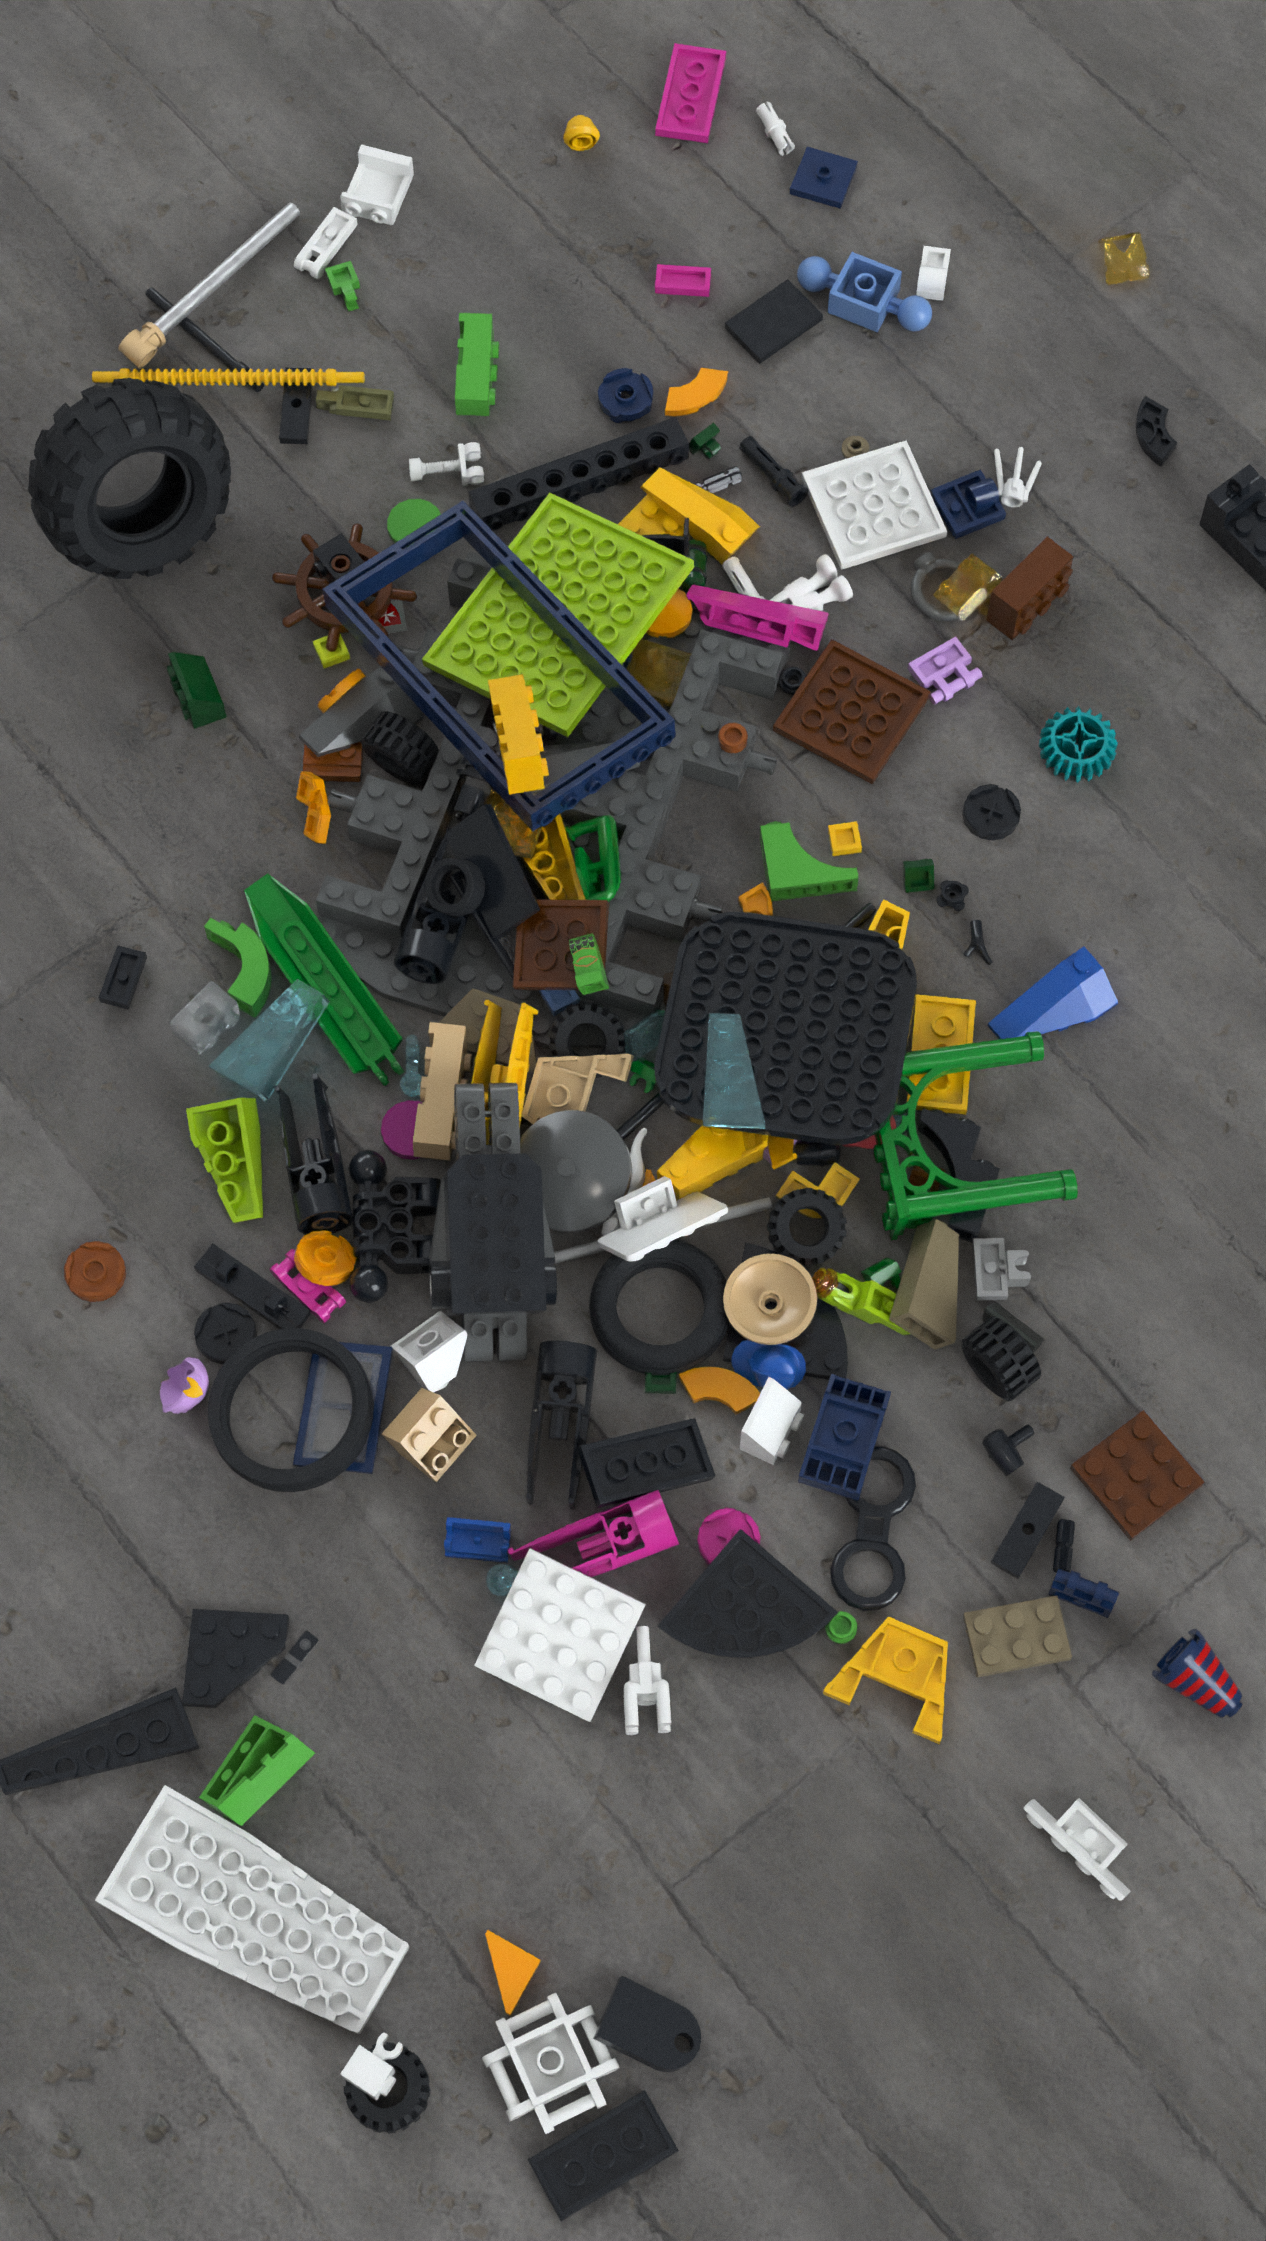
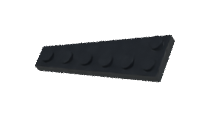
M175 1687L1 1759L0 1785L3 1793L9 1795L199 1749L178 1690Z

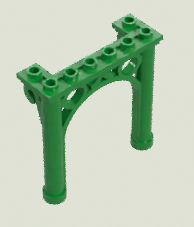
M1039 1031L1026 1032L1025 1036L906 1052L900 1086L911 1097L906 1104L896 1105L893 1115H902L901 1124L896 1129L891 1130L890 1121H888L881 1130L874 1134L877 1144L874 1145V1157L876 1163H881L883 1172L880 1173V1185L882 1191H887L889 1199L886 1202V1211L882 1213V1223L884 1230L889 1231L891 1241L897 1240L898 1236L903 1235L905 1228L915 1229L917 1226L932 1221V1217L1059 1198L1063 1201L1077 1199V1180L1072 1169L983 1182H968L956 1179L943 1172L930 1160L921 1146L916 1130L915 1113L917 1102L929 1084L941 1076L951 1073L1043 1061L1044 1044ZM926 1074L916 1086L907 1078L913 1075ZM895 1145L904 1148L909 1156L902 1161L900 1166ZM910 1166L922 1168L928 1174L927 1182L922 1186L912 1185L907 1179L906 1169ZM934 1180L949 1188L948 1190L929 1192Z

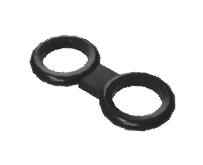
M883 1446L874 1447L871 1460L889 1462L899 1470L903 1479L902 1492L895 1501L887 1505H873L867 1503L861 1497H859V1501L845 1497L848 1504L859 1513L856 1539L844 1544L834 1555L830 1567L831 1584L838 1597L850 1607L862 1611L880 1610L892 1604L901 1594L906 1580L905 1564L898 1551L888 1544L891 1517L901 1513L913 1499L916 1489L915 1473L905 1457L899 1452ZM860 1551H873L881 1554L888 1560L892 1568L893 1579L891 1585L884 1593L876 1597H863L855 1594L848 1588L844 1580L843 1568L846 1561Z

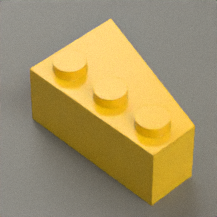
M702 1125L657 1170V1179L664 1176L671 1179L677 1201L693 1192H702L728 1175L730 1177L753 1162L755 1164L763 1160L764 1148L747 1157H743L742 1152L746 1150L742 1131Z

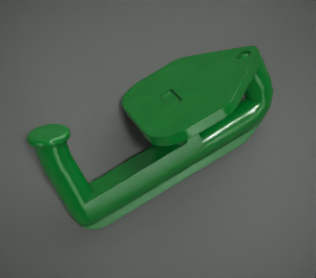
M603 815L576 823L570 827L565 826V830L572 842H575L577 837L598 831L600 861L593 863L584 849L577 847L574 852L576 872L586 900H607L610 902L616 895L621 883L615 819L610 815ZM603 874L604 876V891H601V882L599 875Z

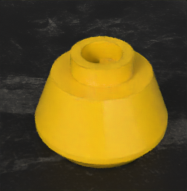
M577 115L569 120L563 136L564 143L576 151L592 148L600 138L599 131L593 121L584 115Z

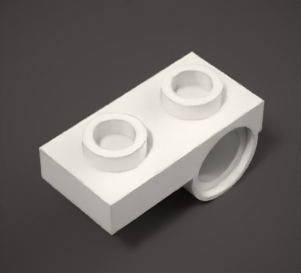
M924 246L917 285V296L943 301L951 249Z

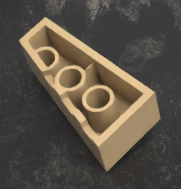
M430 1022L428 1030L430 1047H426L424 1058V1073L427 1077L422 1076L420 1101L423 1103H419L417 1108L413 1136L414 1157L450 1161L452 1149L455 1150L454 1087L455 1084H468V1079H464L465 1071L470 1072L472 1054L467 1053L466 1026Z

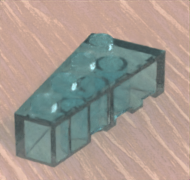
M297 979L209 1067L216 1074L267 1103L274 1092V1087L279 1084L329 1004L328 999L321 992Z

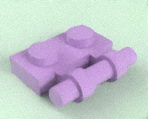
M956 636L908 663L909 672L921 687L927 689L934 685L937 689L930 694L929 698L934 705L942 700L944 702L953 698L954 693L963 688L969 689L975 685V681L983 677L978 667L971 671H968L965 667L971 663L972 657ZM955 673L958 678L947 684L944 678Z

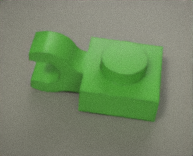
M351 261L325 268L326 277L334 296L343 295L348 312L359 309L354 290L359 289L360 284Z

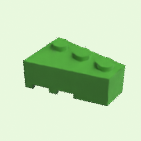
M459 313L460 339H458L457 345L459 355L458 365L456 366L455 387L456 415L489 416L490 405H495L496 388H492V382H497L498 367L493 365L494 358H499V341H494L492 314Z
M254 1715L199 1798L223 1817L242 1826L315 1752L293 1734Z

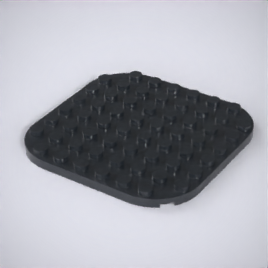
M726 912L711 916L709 921L699 927L695 926L683 939L677 954L654 1064L655 1082L662 1100L681 1118L703 1126L828 1145L852 1144L871 1137L890 1120L898 1100L917 988V975L911 958L906 956L896 941L872 930L749 912Z

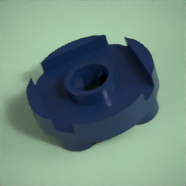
M621 368L608 373L603 378V383L598 389V402L602 411L610 417L611 421L614 423L633 421L651 411L653 386L646 375L633 373L632 369ZM622 391H626L627 394H633L630 398H621Z

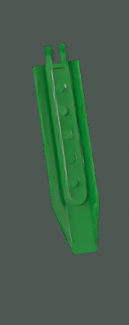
M268 873L246 888L244 892L258 937L353 1074L372 1069L382 1085L386 1086L390 1083L388 1077L377 1065L386 1058L391 1063L390 1066L395 1073H398L399 1076L405 1071L393 1055L402 1042V1037L309 905Z

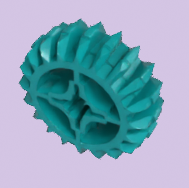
M1079 706L1075 709V712H1071L1068 707L1064 710L1063 714L1056 712L1053 719L1048 718L1045 727L1041 730V739L1038 744L1039 749H1041V759H1046V768L1055 767L1053 772L1055 776L1061 772L1064 773L1065 781L1070 776H1074L1077 783L1081 780V776H1084L1088 782L1092 779L1093 774L1100 777L1103 769L1108 770L1110 768L1111 761L1115 759V750L1118 745L1115 739L1116 732L1114 729H1110V720L1102 722L1101 713L1093 716L1091 708L1085 713L1081 712ZM1068 730H1073L1070 733H1063ZM1076 737L1078 738V744L1081 745L1080 751L1078 750V745L1075 744ZM1094 753H1097L1095 756H1093V757H1091V758L1083 759V758L1086 757V756L1093 755Z

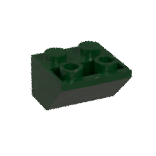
M178 652L168 653L171 665L166 666L171 679L170 683L176 697L178 696L184 719H190L195 729L226 718L223 701L205 657Z

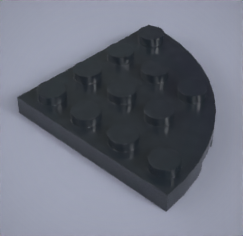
M745 1243L741 1263L757 1255L778 1253L762 1246ZM812 1277V1279H813V1281H814V1284H815V1287H816V1293H817V1290H820V1285H819L818 1282ZM817 1297L816 1311L809 1326L796 1338L781 1344L795 1347L802 1353L806 1362L804 1376L830 1380L831 1374L846 1379L848 1366L847 1344L840 1317L835 1307ZM770 1301L765 1307L772 1310L776 1308L777 1304ZM731 1324L729 1326L723 1361L732 1363V1354L735 1348L742 1341L748 1339L741 1336Z
M740 1529L657 1627L671 1638L700 1652L729 1658H754L782 1652L799 1645L824 1628L838 1612Z

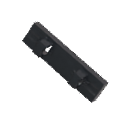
M213 1243L194 1266L196 1272L279 1329L301 1328L311 1315V1311ZM233 1268L237 1271L228 1281V1274Z

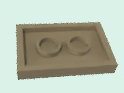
M1057 1595L965 1612L963 1614L977 1678L1068 1661L1072 1658Z

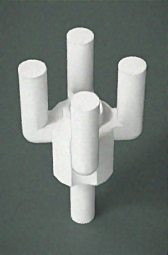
M638 1626L636 1627L638 1663L629 1665V1681L624 1685L626 1735L639 1733L638 1705L648 1706L656 1704L658 1733L671 1732L669 1683L661 1677V1664L651 1662L649 1627Z

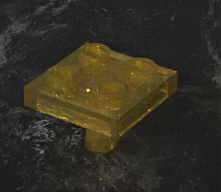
M972 553L959 564L958 568L948 579L939 585L933 596L964 621L975 609L981 615L988 614V609L984 606V603L989 606L990 597L988 595L1000 584L1003 578Z
M641 639L634 649L627 671L658 703L672 707L691 653Z

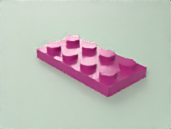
M674 43L656 123L655 136L708 143L726 61V51Z

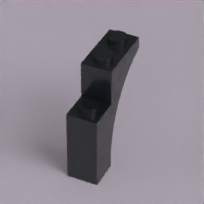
M923 1108L919 1119L918 1131L925 1135L940 1151L952 1177L968 1182L997 1180L1000 1168L994 1167V1164L987 1160H972L981 1126H977L975 1122L966 1118L958 1120L949 1117L945 1112L938 1109L927 1110ZM987 1209L952 1214L948 1227L959 1234V1239L972 1243L974 1238H978Z

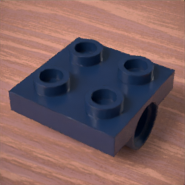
M981 469L930 490L939 513L955 539L1004 520L1006 517V512L999 501V491L995 482L991 478L986 479Z

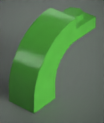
M210 918L204 926L207 939L233 953L242 962L240 974L227 992L230 1004L256 1018L266 1003L271 989L272 975L266 949L258 935L244 923H241L235 931L234 927L225 921H220L219 923Z

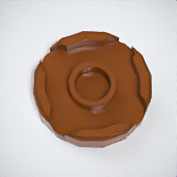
M100 1241L86 1242L68 1256L64 1266V1277L71 1292L81 1300L89 1302L105 1301L114 1296L123 1286L126 1278V1264L120 1253L112 1245Z

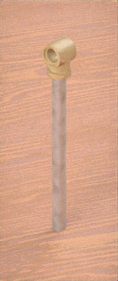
M289 202L154 324L146 322L142 326L141 331L137 329L131 331L122 340L118 350L139 369L147 365L156 354L157 347H162L166 343L165 335L300 215L296 205Z

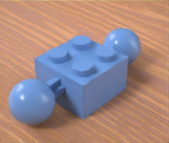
M851 252L839 275L833 273L829 263L819 256H811L804 259L798 267L797 278L805 290L818 292L825 288L831 289L828 301L829 314L875 332L879 331L888 312L897 315L901 326L909 331H920L931 321L932 308L925 298L917 295L909 296L904 300L896 298L900 291L902 275L900 270Z

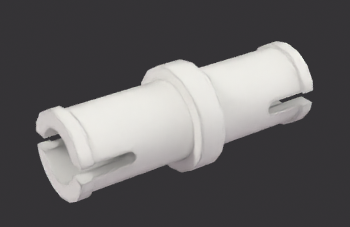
M767 102L766 105L762 103L757 107L756 113L765 126L766 135L768 138H772L780 155L789 154L793 151L795 145L785 130L786 125L784 121L778 118L770 102Z

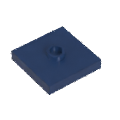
M807 147L791 184L790 194L841 209L856 172L858 161Z

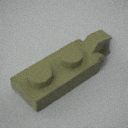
M339 385V388L332 389V391L317 390V409L327 410L329 413L336 415L391 421L394 403V392L391 390Z

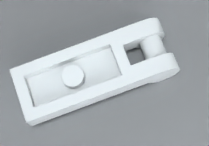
M334 207L297 255L294 261V268L300 271L306 270L310 272V276L320 279L327 265L358 225L357 218ZM312 256L317 258L315 262L310 261Z

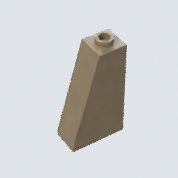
M937 1219L916 1228L889 1318L890 1321L934 1350L953 1344L956 1340L959 1234L949 1228L945 1222Z

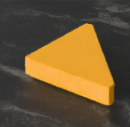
M487 1930L485 1936L506 2014L511 2016L541 1960Z

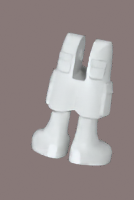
M824 554L816 562L817 572L809 580L803 577L796 579L791 584H788L783 591L771 598L770 601L823 611L824 604L832 601H847L853 597V592L844 576L837 577V570L832 559L827 554ZM829 586L819 594L816 592V590L822 587Z

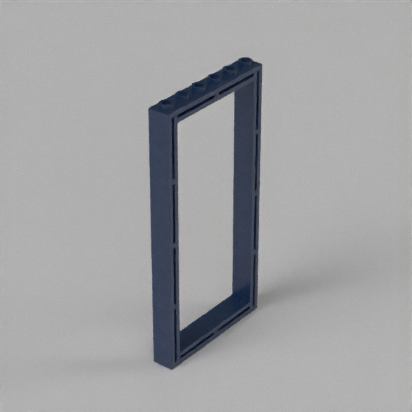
M461 501L322 589L326 607L532 831L541 826L548 825L554 817L565 810L572 809L589 794L598 792L604 784L613 778H619L628 768L637 762H643L652 752L660 747L667 746L676 737L675 720L464 501ZM461 538H464L642 723V725L536 795H533L531 791L509 795L503 761L357 605Z

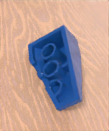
M1083 946L1059 963L993 1018L987 1026L998 1039L1025 1036L1026 1032L1039 1031L1042 1035L1055 1030L1062 1031L1068 1029L1071 1025L1081 1022L1095 1021L1118 1004V1000L1103 967Z

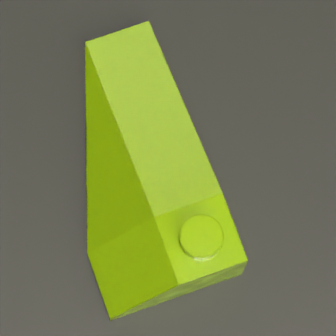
M241 1097L187 1108L186 1113L191 1140L195 1148L199 1149L205 1161L204 1166L207 1172L211 1173L218 1187L217 1192L232 1222L237 1223L263 1218L261 1131L256 1098Z

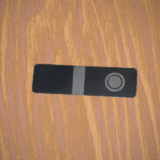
M305 1631L271 1673V1676L279 1683L285 1684L318 1643V1638Z

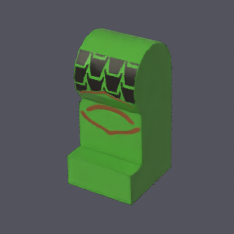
M591 933L569 939L570 950L574 960L575 980L580 992L583 995L609 989L594 934Z

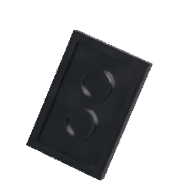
M787 279L726 321L725 329L760 364L821 322L823 314Z

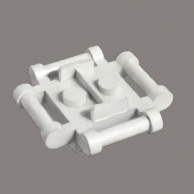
M557 1993L547 1996V2001L507 2020L504 2017L495 2021L505 2046L482 2057L486 2068L490 2067L508 2110L506 2114L509 2121H513L535 2110L545 2134L554 2131V2126L595 2106L599 2109L607 2105L596 2079L620 2068L616 2058H611L606 2045L593 2039L598 2027L593 2018L595 2012L592 2006H586L567 2015ZM554 2012L557 2019L514 2039L512 2032ZM578 2023L582 2024L600 2064L592 2069L572 2027ZM510 2056L529 2096V2099L520 2103L502 2063V2060ZM587 2085L590 2094L549 2114L544 2107L545 2104L581 2086Z

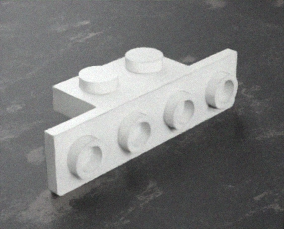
M1080 1798L1072 1804L1058 1821L1035 1799H1032L1023 1807L1028 1813L1026 1815L1028 1820L1039 1829L1043 1827L1052 1836L1051 1841L1058 1849L1063 1852L1068 1851L1076 1859L1075 1864L1082 1872L1087 1875L1092 1874L1100 1881V1888L1106 1895L1112 1899L1117 1898L1122 1901L1131 1892L1107 1869L1110 1863L1128 1844Z

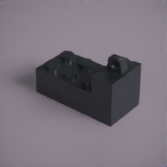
M1249 464L1207 495L1199 525L1266 591V480Z

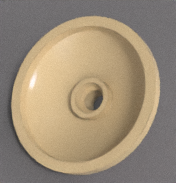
M761 1254L747 1259L732 1272L724 1289L723 1303L730 1324L741 1336L758 1344L776 1345L796 1338L809 1326L816 1311L817 1293L809 1272L796 1260L780 1254ZM770 1301L777 1304L776 1308L772 1310L767 1309L765 1306Z

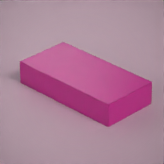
M657 264L655 293L709 297L711 268Z

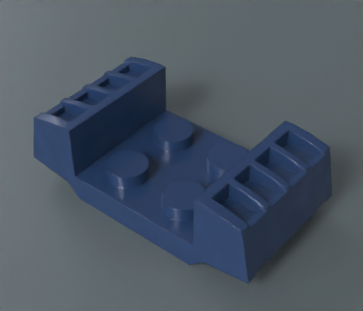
M831 1374L799 1473L798 1483L859 1501L876 1440L888 1407L891 1391H885Z

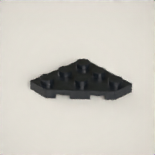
M193 1609L182 1700L183 1706L218 1707L235 1689L243 1686L261 1670L260 1668L272 1658L281 1654L287 1645L289 1616L287 1614Z

